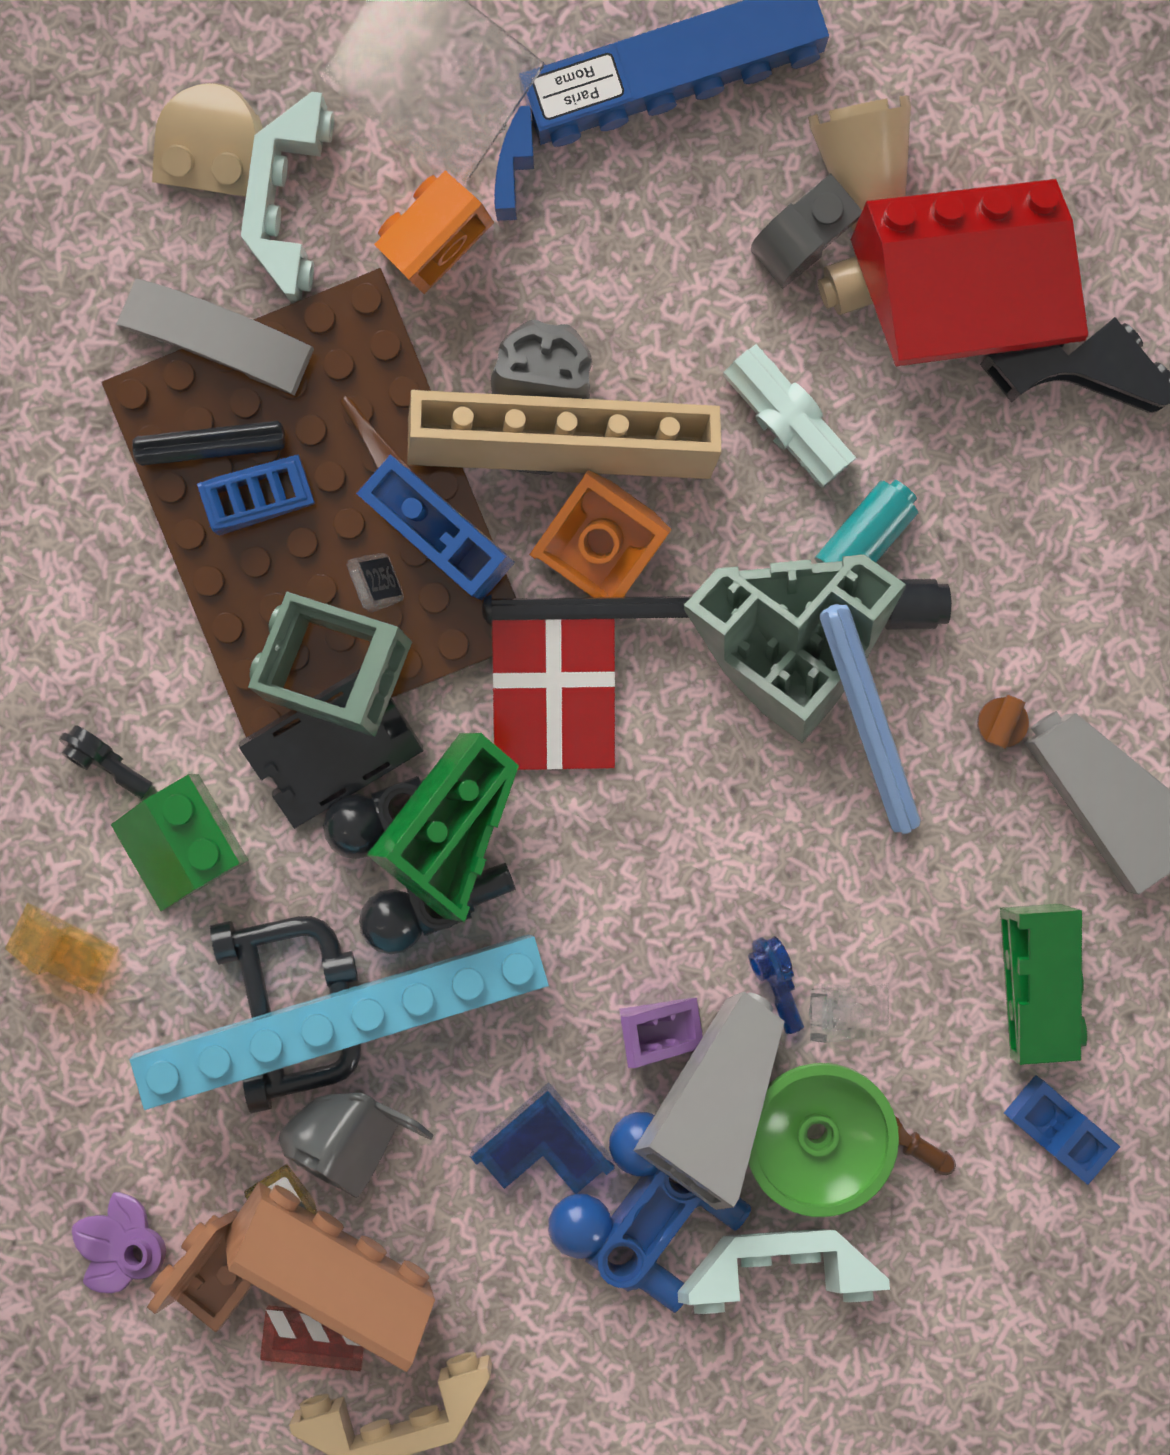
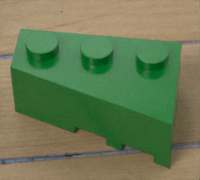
M460 733L367 856L445 919L465 923L470 906H467L474 883L477 875H481L487 860L484 859V855L494 828H498L519 765L482 733Z

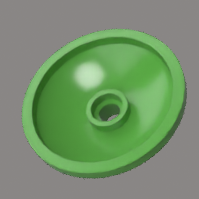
M832 1063L802 1065L781 1074L768 1085L748 1164L762 1190L785 1209L811 1217H830L844 1214L869 1201L878 1193L889 1178L895 1165L899 1146L896 1117L890 1103L881 1090L858 1071ZM813 1124L824 1125V1133L818 1139H811L807 1135L809 1127Z

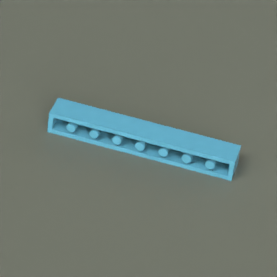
M527 934L134 1053L129 1060L143 1108L147 1110L549 985L535 937Z

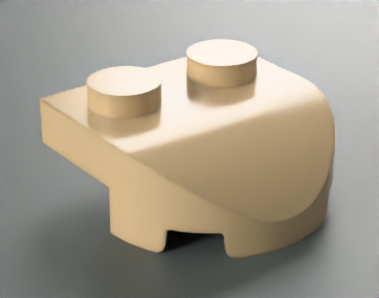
M204 83L181 91L164 106L156 123L152 182L246 197L254 135L263 129L260 117L255 114L252 107L239 91L223 84Z

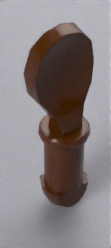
M896 1117L899 1144L903 1146V1153L905 1155L915 1157L934 1169V1172L939 1175H950L955 1171L956 1162L949 1152H943L922 1139L917 1132L912 1133L910 1136L899 1118Z

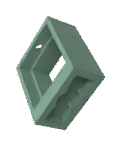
M286 592L282 604L277 606L269 621L270 634L264 649L256 655L251 664V681L248 688L265 701L375 737L412 641L397 626ZM309 623L371 642L345 708L283 688Z

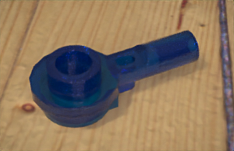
M773 936L767 940L763 937L755 939L752 943L753 952L748 954L750 966L760 981L767 980L770 983L775 996L776 1010L779 1017L785 1021L783 1026L785 1033L793 1034L799 1032L804 1028V1024L791 992L795 990V986L792 981L794 973L790 957L784 945L777 937Z

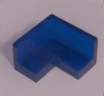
M549 1082L472 1147L470 1154L472 1161L476 1165L482 1162L504 1189L542 1156L575 1194L580 1192L602 1172L608 1175L615 1169L611 1154Z

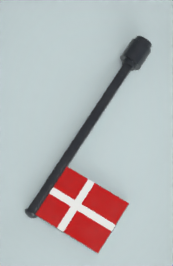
M899 579L906 584L905 590L885 625L886 630L936 629L938 624L949 623L952 600L948 584H938L936 579ZM492 594L486 596L482 603V615L484 620L492 625L494 744L519 765L518 770L615 768V619L689 618L684 610V604L692 596L492 599Z

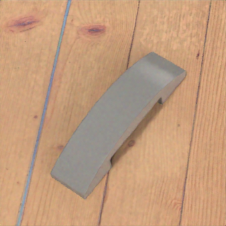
M135 279L116 325L162 344L166 342L242 372L253 380L294 396L314 351L312 346L243 315L189 294L141 279Z

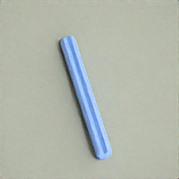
M834 604L821 611L819 618L891 828L894 832L908 834L912 829L919 827L921 820L851 611L847 605Z

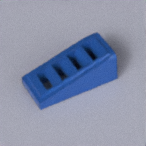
M299 455L197 483L211 529L219 536L315 504ZM288 471L296 496L290 499H286L278 475ZM268 478L276 503L266 504L259 480ZM248 485L255 509L246 511L239 490L240 486ZM228 492L235 514L225 515L219 493Z

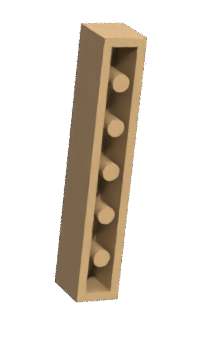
M411 390L408 416L407 465L586 473L590 470L596 474L710 479L722 452L720 406Z

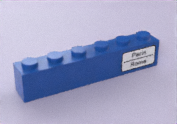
M743 0L520 73L521 89L526 104L531 107V119L540 145L552 142L554 147H561L577 141L581 137L580 132L597 126L600 127L601 131L617 129L628 123V116L646 110L650 116L663 114L676 107V100L694 94L697 100H704L724 91L725 84L743 79L744 84H754L771 76L773 73L772 69L789 63L793 69L806 67L820 59L819 53L825 51L829 33L818 0Z

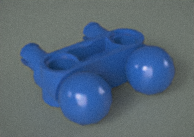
M635 1112L626 1115L615 1124L609 1139V1151L614 1163L622 1171L633 1176H641L612 1216H610L608 1208L593 1196L574 1194L565 1197L554 1206L550 1214L548 1233L552 1244L562 1254L575 1259H585V1262L600 1272L601 1277L608 1284L616 1288H623L627 1292L640 1288L670 1311L676 1313L683 1306V1303L678 1302V1290L683 1286L684 1282L656 1263L659 1256L695 1208L701 1206L732 1230L736 1231L748 1218L751 1206L739 1197L734 1207L716 1210L681 1184L670 1181L667 1174L634 1152V1148L655 1116L649 1112ZM626 1246L634 1251L631 1259L624 1264H613L608 1261L610 1252L617 1247Z

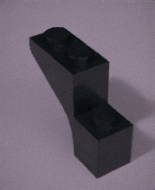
M1116 317L1069 355L1062 349L1064 344L989 354L980 363L981 367L1011 403L1024 392L1037 385L1053 381H1064L1147 413H1155L1170 404V371L1159 362L1153 363L1141 348L1143 347V341L1139 334L1126 323L1121 324Z

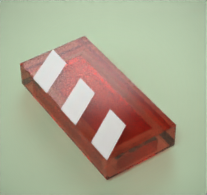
M268 1305L265 1312L260 1360L361 1372L365 1348L295 1308Z

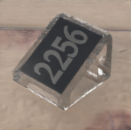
M380 553L348 560L347 568L365 610L373 613L404 599V593L390 557L387 554Z

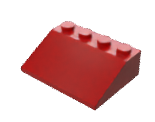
M1056 179L866 201L850 240L896 367L1082 342L1087 339L1089 334L1074 224Z

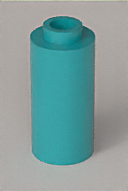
M894 479L891 484L880 480L814 557L817 563L842 561L843 556L866 555L876 563L919 513L914 505V502L917 500L916 495L898 480Z

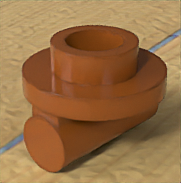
M1010 695L987 702L980 710L977 719L978 731L981 737L988 744L1005 750L1007 747H1012L1022 741L1029 727L1028 714L1024 708L1026 702Z

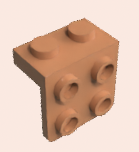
M234 1209L220 1218L213 1215L205 1225L200 1222L190 1232L181 1245V1248L187 1252L185 1256L174 1266L170 1264L166 1266L152 1283L149 1290L155 1296L147 1306L150 1311L156 1314L177 1301L214 1332L219 1331L253 1286V1284L228 1271L225 1232L239 1212Z

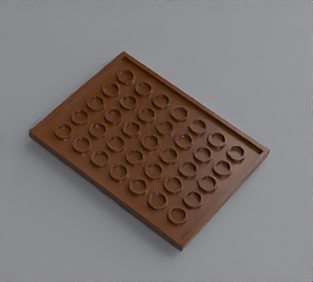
M381 268L253 319L314 348L295 396L253 380L242 372L183 349L101 381L245 737L250 736L292 710L265 701L248 688L251 681V664L256 655L264 649L270 634L269 621L274 609L282 604L286 592L399 627L412 641V644L391 695L392 698L493 657L492 625L488 624L482 615L484 599L481 601L467 593L356 494L375 473L377 467L359 432L342 407L341 399L349 396L377 433L407 464L408 416L411 390L431 391ZM269 421L280 422L285 433V447L282 450L143 466L135 462L132 449L133 439L137 436ZM294 455L300 456L315 501L314 505L220 536L212 531L197 483ZM408 465L424 483L493 541L463 467ZM288 471L278 474L286 499L296 497ZM268 478L259 480L266 504L276 503ZM248 485L240 486L239 490L246 511L255 509ZM228 492L219 493L225 515L235 514ZM388 557L402 595L374 601L359 562ZM507 574L487 594V596L492 594V599L516 598ZM309 623L283 688L308 697L316 696L359 670L371 642ZM341 691L340 693H338L337 695L333 696L325 702H330L331 700L343 694V692ZM297 718L284 727L275 731V734H277L278 732L282 731L283 729L287 728L288 726L292 725L300 719Z

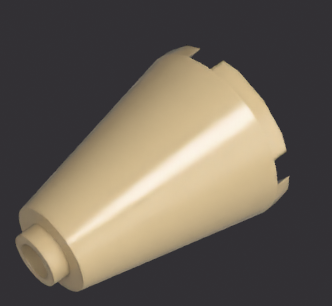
M908 95L899 96L900 107L889 109L888 99L886 98L830 110V122L820 124L818 114L808 117L811 132L828 173L835 177L861 210H863L866 201L906 196L911 102ZM857 222L851 226L853 232Z

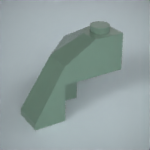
M866 555L843 556L842 561L811 564V560L770 563V568L739 571L738 566L717 568L684 604V610L725 675L762 714L803 743L832 710L844 693V688L819 618L821 611L834 604L847 605L849 607L867 659L905 590L906 584Z

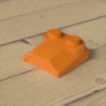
M588 470L529 555L534 559L537 558L543 561L591 597H624L672 529L653 510L614 482Z

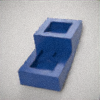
M530 105L519 107L508 128L499 155L494 190L497 221L517 220L514 170L534 169Z
M1037 1075L1031 1079L1004 1112L1009 1119L1087 1185L1090 1184L1120 1148L1105 1132Z

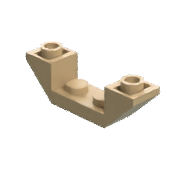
M475 1352L459 1354L446 1362L448 1367L441 1368L438 1385L445 1410L439 1411L437 1405L425 1406L411 1412L407 1421L390 1425L388 1419L373 1421L361 1427L360 1434L355 1435L344 1397L330 1400L328 1394H321L310 1397L299 1404L300 1409L295 1410L289 1424L291 1434L327 1455H411L453 1443L490 1379L492 1369L490 1355L477 1358Z

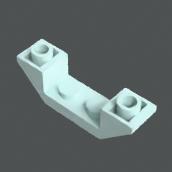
M318 92L309 93L254 135L241 237L290 303L302 300L303 291H311L314 278V262L307 260L308 255L302 244L269 239L270 236H278L281 224V207L274 205L276 187L285 186L288 172L287 156L281 155V152L321 157L323 142L330 143L332 141L334 112L327 111L328 107L322 93Z
M812 1229L726 1235L719 1240L678 1290V1302L694 1305V1314H711L725 1312V1302L740 1301L737 1258H741V1267L771 1266V1256L790 1255L791 1264L821 1262V1252H823L826 1291L843 1293V1302L873 1301V1291L890 1290L889 1279L836 1230Z

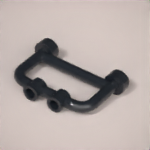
M297 916L238 930L234 929L232 921L210 925L211 942L218 965L234 961L240 962L251 1018L271 1012L257 948L259 945L300 936L312 937L318 942L320 947L324 976L330 994L349 989V982L358 981L353 952L342 953L335 931L325 921L313 916ZM361 1044L342 1049L339 1059L330 1065L286 1075L284 1068H280L242 1080L249 1112L252 1114L272 1109V1098L334 1085L347 1079L358 1066L361 1058Z

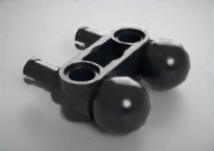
M419 776L394 784L371 793L372 798L354 794L344 796L335 801L326 812L323 823L325 839L331 849L347 858L359 859L368 857L369 851L393 821L388 810L390 801L399 794L412 796L424 779L420 780ZM506 863L483 870L481 875H477L467 906H470L466 920L472 918L471 913L475 912L474 906L516 890ZM406 888L408 893L390 889L373 895L363 906L359 918L360 931L367 944L376 951L386 954L402 953L415 945L422 932L424 936H427L442 929H448L460 922L431 916L425 909V902L408 888Z

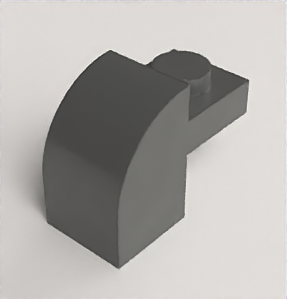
M830 173L794 205L790 203L754 239L751 244V252L781 288L784 289L822 257L823 250L859 220L862 210Z

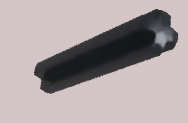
M269 421L137 436L133 439L132 449L135 462L143 466L282 450L285 447V433L280 422Z

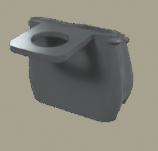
M529 320L513 330L500 343L498 360L491 375L492 394L589 399V374L592 367L591 353L581 336L572 326L567 324L550 325L538 320ZM513 470L539 475H550L553 473L550 471Z
M348 1093L330 1094L313 1099L282 1128L278 1141L284 1156L296 1163L297 1166L326 1183L358 1198L372 1178L398 1124L432 1140L434 1135L419 1122L375 1101L366 1094Z

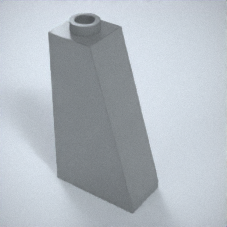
M1057 711L1034 724L1031 729L1035 736L1024 742L1126 892L1139 895L1170 874V789L1077 713L1065 714L1060 717Z
M741 992L725 1000L633 1150L716 1210L734 1207L740 1197L785 1022L772 1012L774 1008L770 1002L760 995L751 992Z

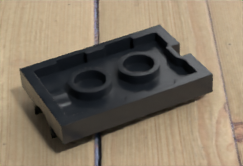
M360 669L312 698L325 702L342 691L343 694L328 703L345 708ZM392 697L389 700L375 737L291 710L239 742V749L260 780L269 776L277 785V788L272 791V797L294 829L329 809L335 801L344 796L354 794L424 751L423 745ZM297 718L300 719L297 722L293 723L292 725L275 734V731L284 727L288 723L292 722Z

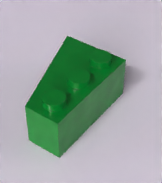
M1063 904L1001 907L1000 920L1010 1058L1019 1065L1081 1061V1047L1087 1045V1026L1082 1016V995L1084 991L1082 973V910Z

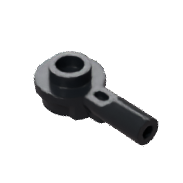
M74 725L69 734L62 733L60 736V742L66 746L62 751V755L85 770H88L91 764L102 768L114 776L117 784L141 800L153 784L123 764L121 756L113 752L109 745L84 728Z

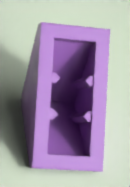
M697 998L619 1009L628 1068H638L694 1051L703 1037Z

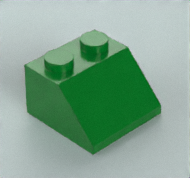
M199 774L184 776L143 800L111 824L161 912L249 861Z

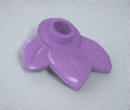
M114 1192L109 1201L108 1216H88L76 1222L72 1227V1236L76 1248L84 1258L91 1261L84 1275L83 1283L93 1291L99 1293L120 1292L133 1279H145L157 1273L166 1256L164 1240L157 1232L148 1227L145 1208L136 1198L130 1195ZM135 1245L142 1251L143 1258L141 1262L133 1254Z

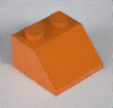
M444 171L438 178L432 175L422 182L413 195L416 201L402 215L396 212L383 223L378 231L380 239L374 244L423 294L494 224L483 204L447 171Z

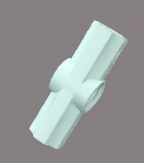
M757 344L746 350L723 372L726 380L757 414L755 418L764 431L769 428L776 436L773 440L774 443L783 450L788 449L821 488L832 481L856 459L852 452L823 421V413L813 398L799 384H791Z

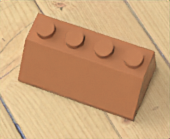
M258 1182L225 1232L228 1271L407 1372L413 1364L435 1302L430 1283L428 1282L429 1275L410 1261L404 1260L402 1264H399L385 1256L387 1251L375 1240L363 1235L358 1240L342 1231L344 1229L343 1224L332 1215L321 1210L315 1215L299 1206L301 1203L299 1198L284 1187L275 1185L273 1189H270Z

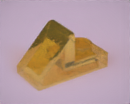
M27 903L5 947L9 953L33 973L40 975L49 972L92 994L97 992L119 948L30 903Z

